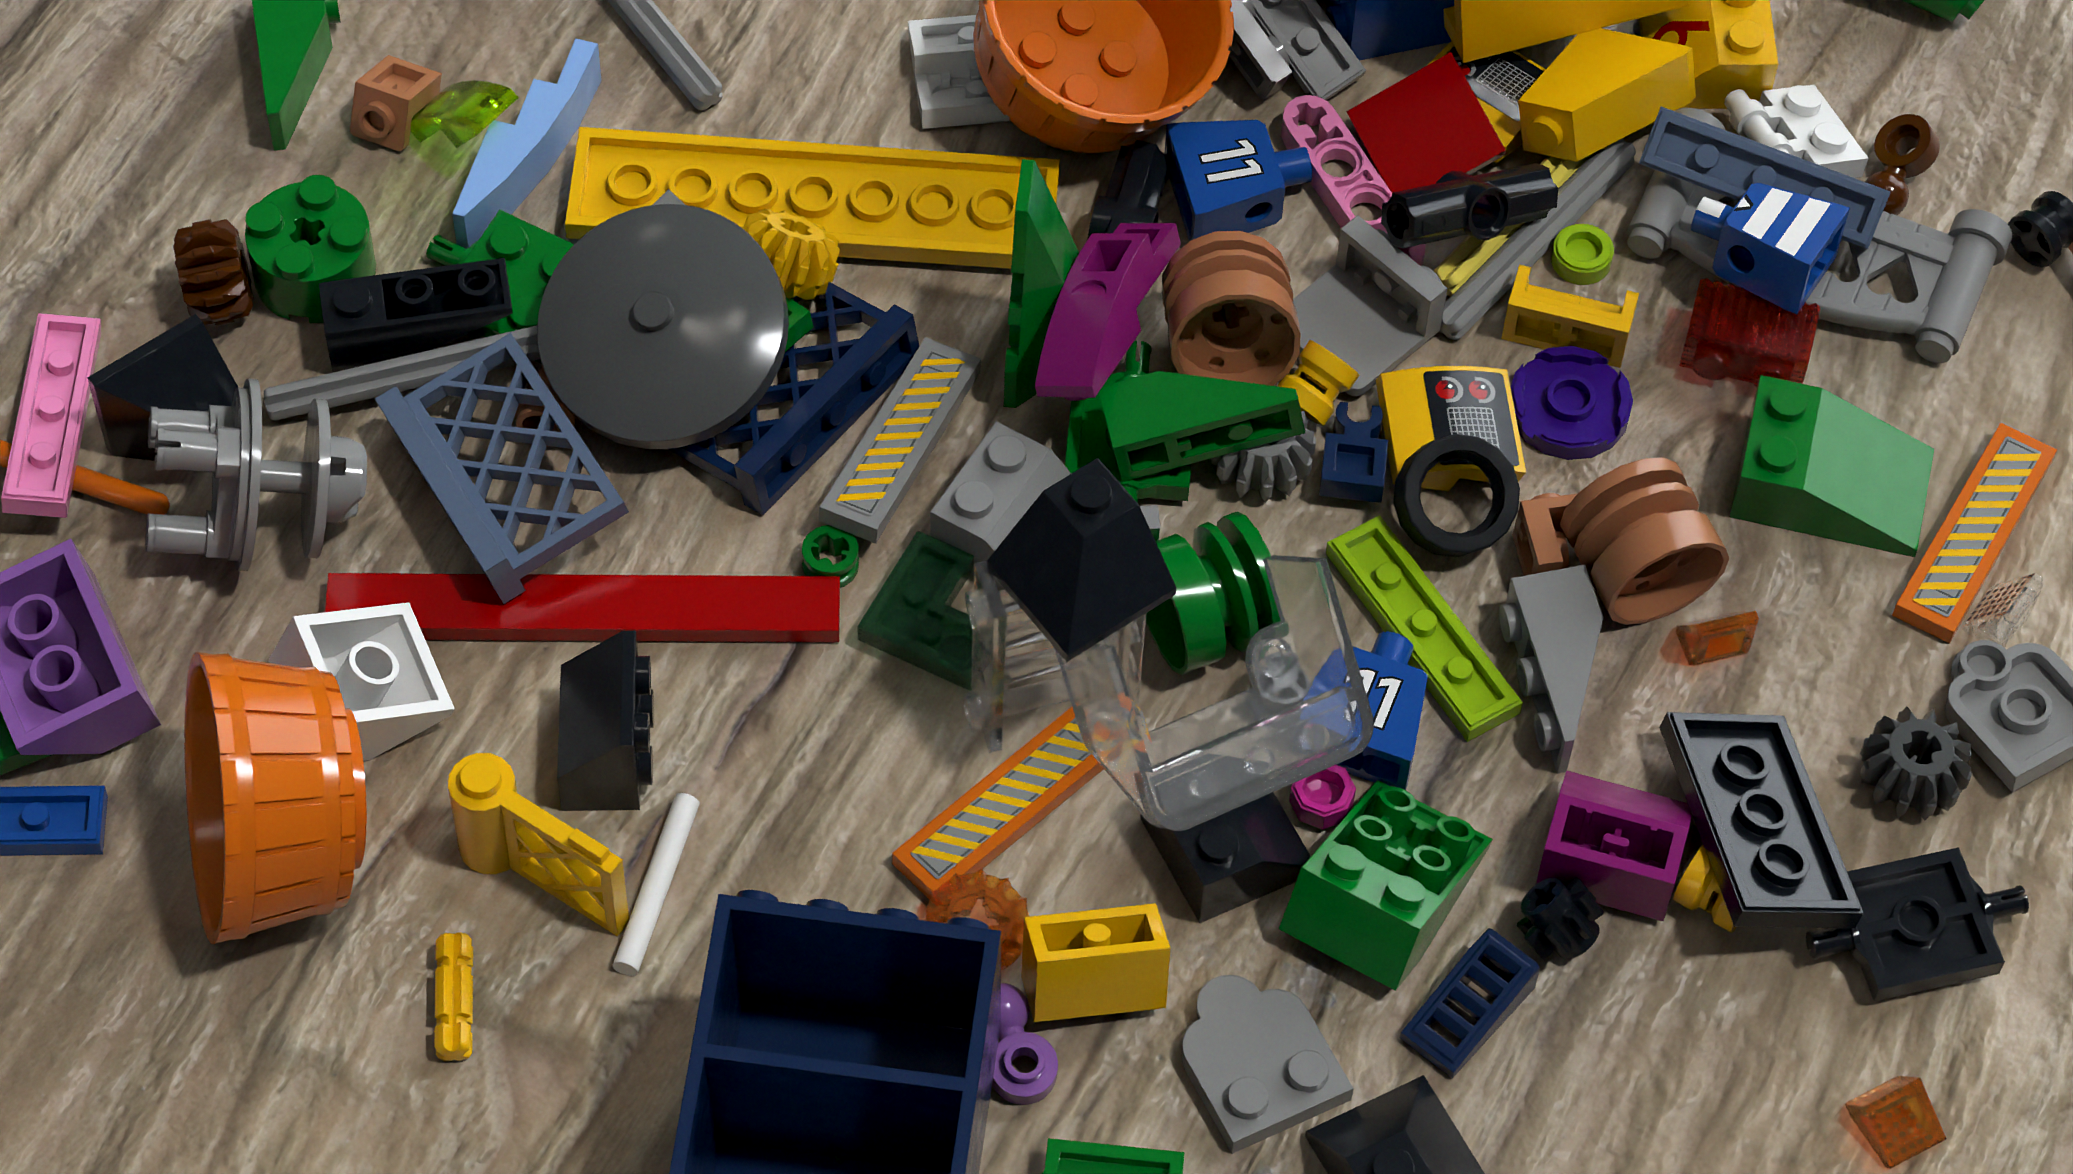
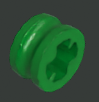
M830 525L817 527L808 533L802 544V569L805 576H840V588L852 582L859 568V546L856 537ZM828 550L834 557L841 555V562L832 564L828 558L820 559V553Z

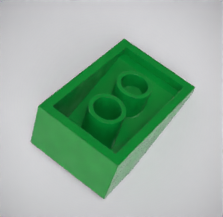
M1760 375L1748 419L1729 517L1915 557L1918 550L1934 448L1823 388Z

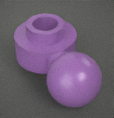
M1001 983L1000 1042L997 1048L992 1086L1008 1102L1018 1105H1029L1044 1099L1053 1089L1057 1078L1058 1059L1054 1048L1046 1039L1035 1033L1024 1031L1023 1027L1027 1023L1030 1012L1029 1003L1024 993L1014 985ZM1025 1055L1031 1057L1036 1062L1037 1067L1029 1073H1021L1014 1069L1012 1061L1018 1056Z

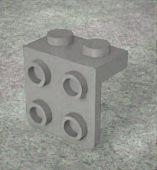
M1357 215L1340 230L1336 265L1293 299L1301 333L1300 353L1309 340L1323 346L1346 362L1360 375L1350 390L1345 392L1352 396L1363 395L1376 384L1375 380L1381 373L1391 372L1440 331L1447 287L1442 284L1440 278L1432 269L1424 265L1420 266L1397 246L1390 243L1389 235L1385 231L1374 229Z

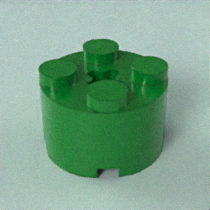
M312 175L305 178L302 182L283 186L268 194L260 202L252 205L246 213L245 241L255 288L263 304L277 316L290 320V314L308 317L309 323H323L319 283L373 276L376 274V261L367 213L355 196L345 189L336 186L330 177Z

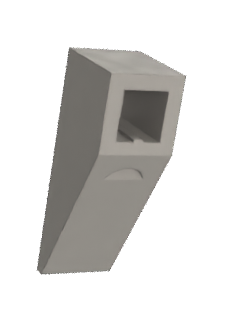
M1585 565L1511 578L1506 604L1499 606V623L1504 640L1507 643L1514 642L1519 655V659L1516 662V673L1520 690L1523 696H1532L1537 713L1534 715V729L1538 745L1543 752L1550 750L1557 774L1566 772L1603 621V616Z

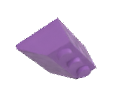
M71 538L0 572V711L16 749L21 755L102 754L161 725L97 578Z

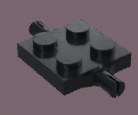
M1959 847L1847 871L1864 914L1856 928H1826L1817 931H1807L1806 945L1807 949L1810 950V957L1814 960L1819 957L1849 951L1861 966L1873 1000L1879 1001L2000 974L2005 961L1993 934L1994 919L2020 913L2026 914L2029 910L2028 897L2024 895L2025 889L2020 885L2015 888L1987 894L1983 892V889L1970 876Z

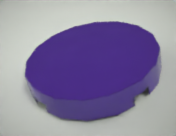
M1575 346L1547 348L1535 354L1534 360L1528 362L1524 367L1522 364L1514 374L1511 393L1519 435L1524 442L1545 455L1566 460L1595 457L1613 448L1626 432L1633 404L1629 381L1621 370L1618 375L1615 369L1608 365L1609 359L1596 351Z

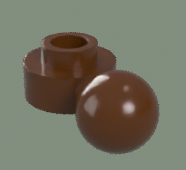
M1904 114L1891 119L1880 129L1875 139V153L1884 168L1882 171L1869 176L1865 182L1890 191L1883 210L1889 214H1900L1908 203L1909 190L1904 181L1905 178L1914 177L1925 172L1935 162L1939 154L1940 143L1936 133L1924 118L1915 114Z

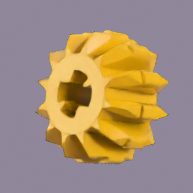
M769 209L759 210L758 213L748 214L745 224L741 228L752 236L768 256L780 278L785 296L788 299L797 296L804 300L814 299L815 296L825 294L829 282H833L839 265L837 263L840 252L838 247L839 240L832 233L826 232L821 224L811 223L804 216L790 215L785 210L776 213Z

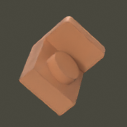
M390 55L386 56L355 82L350 124L351 134L398 152L404 150L409 145L412 117L439 95L442 73Z
M1545 493L1531 500L1520 502L1512 536L1523 576L1568 568V545L1560 523L1564 510L1577 494L1560 496L1556 493Z

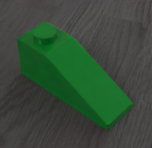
M252 0L266 112L274 151L287 148L333 48L329 24L341 23L338 0Z
M1155 371L1144 375L1124 376L1114 383L1103 385L1098 392L1122 482L1305 434L1296 389Z

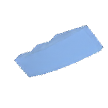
M575 38L557 84L533 79L515 125L491 120L452 213L456 244L466 249L480 239L499 209L512 214L550 171L580 126L601 83L598 43Z

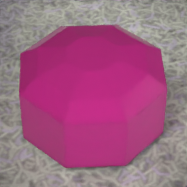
M1320 760L1299 768L1290 789L1289 802L1299 821L1323 830L1340 824L1347 816L1354 802L1356 787L1346 768Z

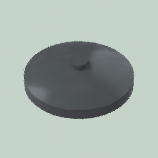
M680 204L644 206L618 214L600 223L579 239L561 259L547 283L539 309L537 326L539 353L545 374L551 386L570 412L589 429L602 437L631 447L643 449L679 448L699 443L727 430L740 421L762 399L771 386L785 354L789 327L788 306L780 278L768 256L752 236L736 223L717 213L695 206Z

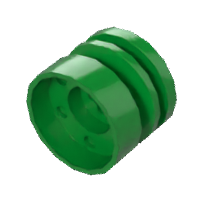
M1237 511L1223 516L1217 521V526L1209 522L1199 525L1193 533V548L1185 538L1178 534H1173L1156 541L1177 587L1176 595L1143 616L1157 648L1173 671L1184 675L1220 661L1225 657L1226 638L1235 649L1243 653L1254 648L1258 640L1267 644L1286 635L1288 615L1279 574L1258 529L1246 515Z

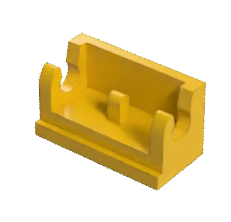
M1519 264L1507 306L1501 339L1544 350L1552 347H1580L1598 352L1609 359L1608 365L1621 368L1639 293L1627 290L1622 307L1529 284L1531 267Z

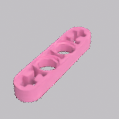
M1312 95L1299 96L1288 102L1284 108L1281 138L1287 149L1307 148L1312 166V181L1310 183L1340 228L1356 217L1351 209L1357 204L1372 203L1382 210V203L1390 200L1392 192L1333 106L1327 100ZM1299 121H1305L1307 123L1298 126ZM1319 124L1318 141L1320 144L1316 146L1317 136L1310 126ZM1329 160H1343L1349 163L1354 171L1348 176L1333 177L1322 169V165ZM1381 217L1377 220L1366 221L1374 229H1380L1387 233L1386 228L1381 224ZM1425 244L1408 248L1398 247L1417 264L1423 265Z

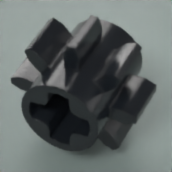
M1548 878L1537 883L1524 896L1521 902V912L1525 915V918L1517 922V927L1525 935L1524 939L1541 959L1545 960L1554 950L1561 958L1572 959L1586 952L1595 943L1600 931L1599 925L1595 920L1602 916L1604 911L1595 902L1596 898L1579 878H1574L1567 886L1558 878Z

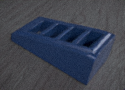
M1488 928L1469 948L1402 1030L1400 1039L1453 1079L1535 989L1540 971L1539 965L1496 931ZM1472 981L1492 996L1495 1001L1489 1004L1468 988L1467 985ZM1454 1002L1478 1020V1022L1474 1026L1448 1006ZM1436 1020L1461 1039V1043L1457 1047L1453 1046L1432 1030L1430 1025Z

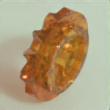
M983 869L975 873L963 875L955 873L947 882L938 889H935L925 912V921L947 924V921L951 918L970 916L977 900L982 899V906L985 907L986 917L995 919L999 923L998 925L989 926V929L1001 931L1002 971L1013 964L1022 954L1024 917H1029L1027 898L1021 897L1011 886L1009 878L999 879L988 875Z

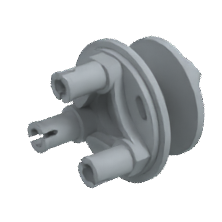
M246 379L243 388L235 389L232 406L209 405L208 411L158 409V407H151L148 447L155 448V452H157V455H155V471L166 469L213 472L211 511L206 510L205 517L148 513L145 549L146 552L204 554L205 557L227 558L228 561L235 562L237 571H248L254 552L260 492L301 494L303 553L305 558L318 559L322 551L326 522L341 523L355 517L358 513V502L364 497L367 485V455L365 447L347 437L331 436L328 402L326 399L314 398L308 414L303 462L261 460L262 404L258 379Z

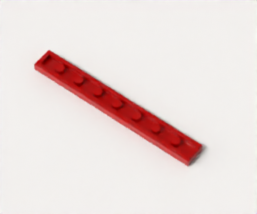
M328 573L325 612L409 602L425 640L605 641L621 631H636L637 641L839 642L840 576L527 574L519 579L526 591L503 604L485 574Z

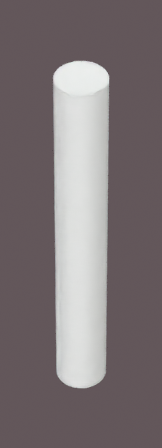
M677 793L673 799L612 965L621 974L636 976L639 972L700 805L698 799L692 795Z

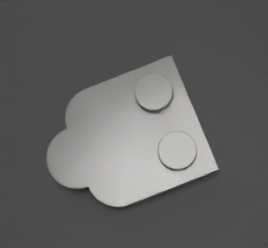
M1979 640L1968 644L1955 656L1951 667L1952 683L1949 686L1945 704L1947 720L1950 724L1957 722L1958 731L1967 743H1971L1972 749L2011 792L2018 790L2073 759V671L2054 651L2036 643H2021L2006 650L1996 642Z
M1236 975L1218 976L1202 987L1196 1006L1198 1020L1193 1022L1185 1032L1181 1061L1185 1072L1232 1154L1352 1100L1353 1086L1300 998L1282 989H1268L1260 992L1251 981Z

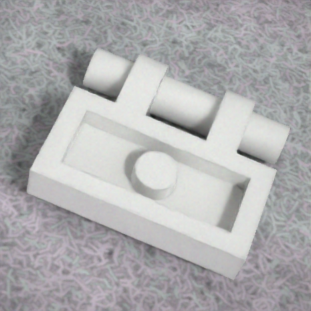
M1797 85L1789 88L1762 91L1759 101L1750 99L1742 89L1734 90L1726 96L1724 104L1731 113L1729 121L1738 135L1853 178L1863 176L1869 158L1815 85Z

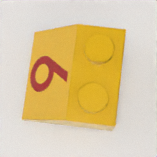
M1689 0V6L1639 18L1642 37L1686 45L1693 49L1696 98L1682 108L1727 109L1724 104L1725 98L1734 90L1742 89L1750 99L1757 101L1760 100L1762 91L1772 90L1779 64L1770 0Z

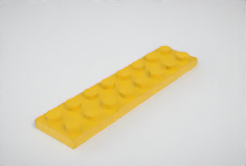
M579 127L565 220L566 238L581 239L600 223L618 214L644 206H651L669 189L685 205L712 211L724 216L740 227L744 226L748 214L758 213L759 210L769 209L776 213L785 210L793 216H804L811 223L821 224L826 232L832 233L839 240L838 247L840 252L838 257L1011 269L1015 208L1022 159L1035 160L1056 205L1060 159Z

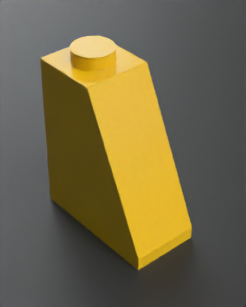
M1602 28L1577 34L1518 100L1523 150L1578 162L1655 122L1661 106L1675 111L1690 104L1696 98L1692 47Z

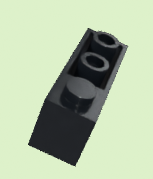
M505 258L319 283L324 331L332 373L433 350L513 314Z

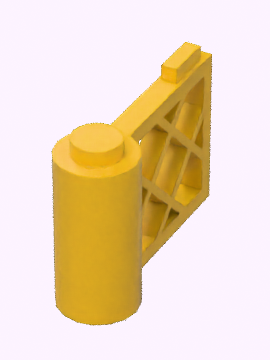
M475 753L464 757L456 763L449 774L448 791L458 849L463 862L471 870L481 874H499L512 869L618 937L629 921L623 859L610 852L609 848L579 829L570 827L518 794L513 770L502 757L492 753Z

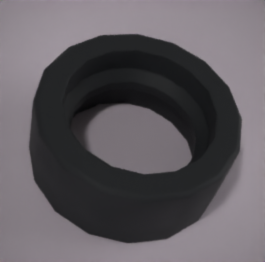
M1453 434L1423 445L1405 460L1395 480L1393 504L1400 526L1416 545L1435 555L1460 557L1491 547L1508 532L1518 513L1520 486L1513 465L1498 447L1478 436ZM1449 459L1467 460L1478 466L1489 479L1493 492L1492 506L1486 519L1474 530L1464 533L1446 532L1435 526L1424 513L1420 500L1421 484L1427 472L1439 462Z

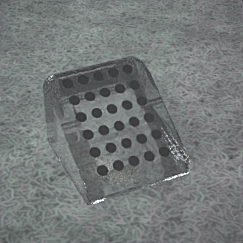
M2034 573L1991 586L1963 622L1961 629L1977 640L1993 641L2006 649L2031 615L2044 585L2042 583L2043 577Z

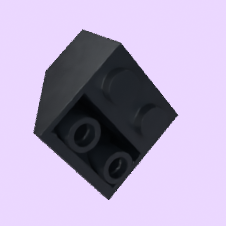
M621 631L561 665L557 766L561 811L640 810L641 785H653V748L650 746V728H654V691L651 689L650 656H638L636 631Z

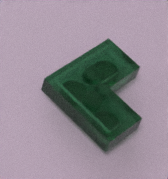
M917 531L857 626L858 640L972 691L1001 643V629L951 607L974 569V555Z

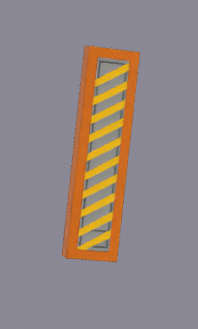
M2003 423L1999 424L1896 603L1892 616L1950 644L2052 464L2057 449Z
M1081 698L892 853V864L937 907L1127 750V738Z

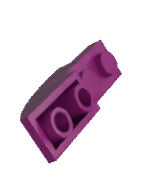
M1120 223L1113 233H1092L1067 275L1047 329L1035 382L1037 397H1063L1069 401H1080L1096 397L1141 332L1136 308L1181 245L1176 223Z

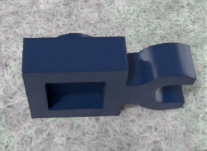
M1340 402L1335 413L1334 433L1326 432L1319 496L1381 503L1388 440L1378 439L1383 418L1382 409L1380 406L1372 405L1370 419L1366 422H1355L1347 415L1348 402Z

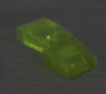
M471 80L454 83L444 88L412 117L410 132L421 143L441 130L453 145L458 148L481 133L519 97L511 88L487 81Z

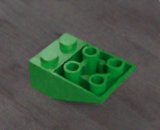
M1377 780L1301 867L1279 930L1396 991L1423 957L1489 849L1493 839L1474 830L1466 821L1457 817L1447 816L1416 800L1408 791L1399 787L1389 786Z

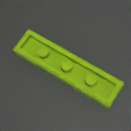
M1380 515L1327 542L1326 555L1384 632L1398 633L1406 637L1413 644L1414 650L1408 664L1423 670L1428 675L1426 688L1467 742L1521 713L1523 704L1521 699Z

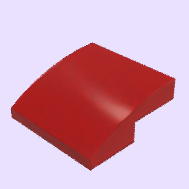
M1451 52L1346 111L1383 181L1392 193L1436 184L1444 174L1451 171H1461L1470 175L1508 154Z

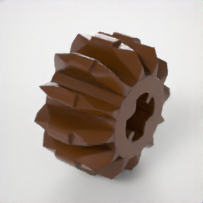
M211 219L194 222L192 226L178 229L174 238L173 249L179 277L178 283L182 289L183 300L187 304L188 314L190 316L196 314L204 325L215 323L216 326L232 323L237 318L249 316L254 299L251 289L252 281L238 230L227 219L213 222Z

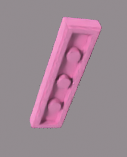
M38 313L1 496L2 513L67 518L91 391L87 377L94 374L101 338L100 318Z

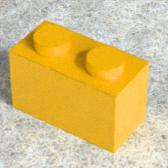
M1156 903L1024 917L1021 978L1034 1022L1166 1008L1171 948Z

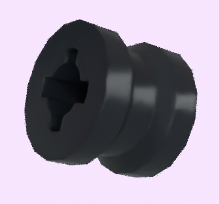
M2055 191L2042 193L2032 203L2031 211H2020L2008 222V226L2012 231L2011 244L2025 261L2037 267H2047L2058 259L2061 255L2062 247L2068 248L2073 242V202L2063 194Z

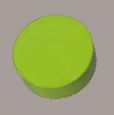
M1589 224L1570 225L1562 229L1554 240L1551 254L1553 269L1562 279L1573 284L1590 285L1597 283L1605 278L1610 271L1614 255V245L1608 234L1596 226Z

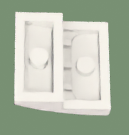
M976 15L908 21L911 58L922 129L1010 121V118L1004 115L991 99L979 74L973 39Z

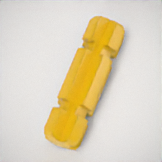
M462 932L455 934L444 933L436 939L435 948L437 968L435 969L436 1026L434 1027V1047L436 1049V1056L440 1060L463 1061L472 1054V939L468 934Z

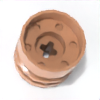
M1216 231L1189 241L1171 257L1162 274V300L1165 307V320L1168 324L1171 360L1179 374L1274 386L1289 374L1300 354L1301 338L1297 311L1293 303L1290 273L1281 252L1263 237L1243 231Z
M1664 457L1643 458L1621 465L1598 477L1574 497L1564 510L1560 523L1581 565H1585L1586 569L1591 570L1589 578L1611 619L1625 625L1647 623L1668 616L1691 604L1717 582L1725 572L1729 561L1727 550L1707 515L1697 511L1699 507L1698 501L1691 487H1688L1676 462Z

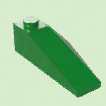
M1022 159L1015 208L1011 273L1013 275L1008 311V325H1010L1009 346L1011 348L1007 347L1005 356L1003 407L1017 408L1037 394L1035 382L1047 329L1064 282L1079 254L1035 160Z

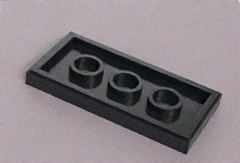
M1667 712L1659 728L1734 927L1856 928L1864 914L1785 716Z

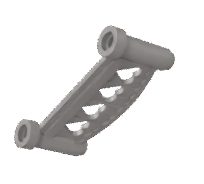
M1688 107L1675 110V112L1726 130L1716 117L1703 110ZM1654 169L1627 230L1629 236L1627 244L1629 248L1637 255L1649 259L1660 257L1662 252L1668 248L1678 250L1685 257L1715 276L1751 295L1763 299L1716 275L1712 266L1719 241L1691 231L1695 211L1703 197L1721 203L1731 200L1734 201L1735 206L1739 201ZM1968 209L1959 212L1955 216L1948 234L1883 211L1868 249L1848 242L1858 278L1852 282H1843L1837 279L1832 272L1825 273L1798 313L1852 327L1910 334L1915 336L1917 342L1915 349L1921 357L1934 363H1945L1950 360L1952 355L1959 351L1991 269L1994 265L2004 260L2012 240V231L2008 224L2000 217L1978 209ZM1904 262L1907 265L1916 299L1910 303H1901L1895 300L1890 293L1876 294L1868 288L1867 281L1897 263Z

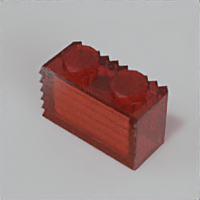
M1708 278L1701 279L1679 366L1693 369L1698 376L1708 380H1721L1728 377L1753 383L1756 388L1760 375L1803 384L1821 307L1817 303L1808 305L1805 302L1798 314H1794L1741 287L1736 288L1731 283L1723 285L1720 281L1711 282Z

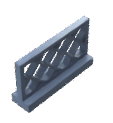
M511 332L405 397L395 386L375 398L396 436L503 604L526 591L519 579L629 513L624 501ZM512 358L517 367L509 387L484 384L489 370ZM526 382H528L532 390L524 389ZM446 396L463 397L455 420L430 417L426 408ZM478 399L504 402L496 424L470 422ZM519 404L544 406L537 429L511 426ZM554 424H556L560 432L552 431ZM442 434H450L447 442ZM465 436L491 439L483 462L457 459ZM506 441L532 444L524 467L498 464ZM547 446L570 448L573 450L566 472L539 469ZM583 466L589 475L580 474ZM469 476L477 477L475 485ZM492 479L519 482L511 506L485 502ZM534 484L560 487L553 510L526 507ZM575 489L599 491L606 500L585 514L567 512ZM497 519L505 520L503 528ZM520 522L547 525L541 541L520 554L517 552L513 542Z

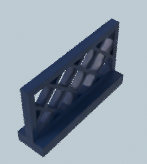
M829 282L826 293L815 296L826 302L827 311L810 313L813 328L810 331L829 328L831 343L797 349L795 344L785 352L779 369L790 368L791 383L770 386L762 399L750 411L751 423L731 426L707 440L668 450L740 490L744 505L764 515L903 374L919 348L912 313L895 304L885 312ZM794 296L791 299L798 303L802 298ZM863 322L871 327L859 339L838 341L837 326ZM833 360V366L821 378L799 381L798 366ZM793 400V406L781 418L759 422V405ZM753 440V447L735 465L718 455V446Z

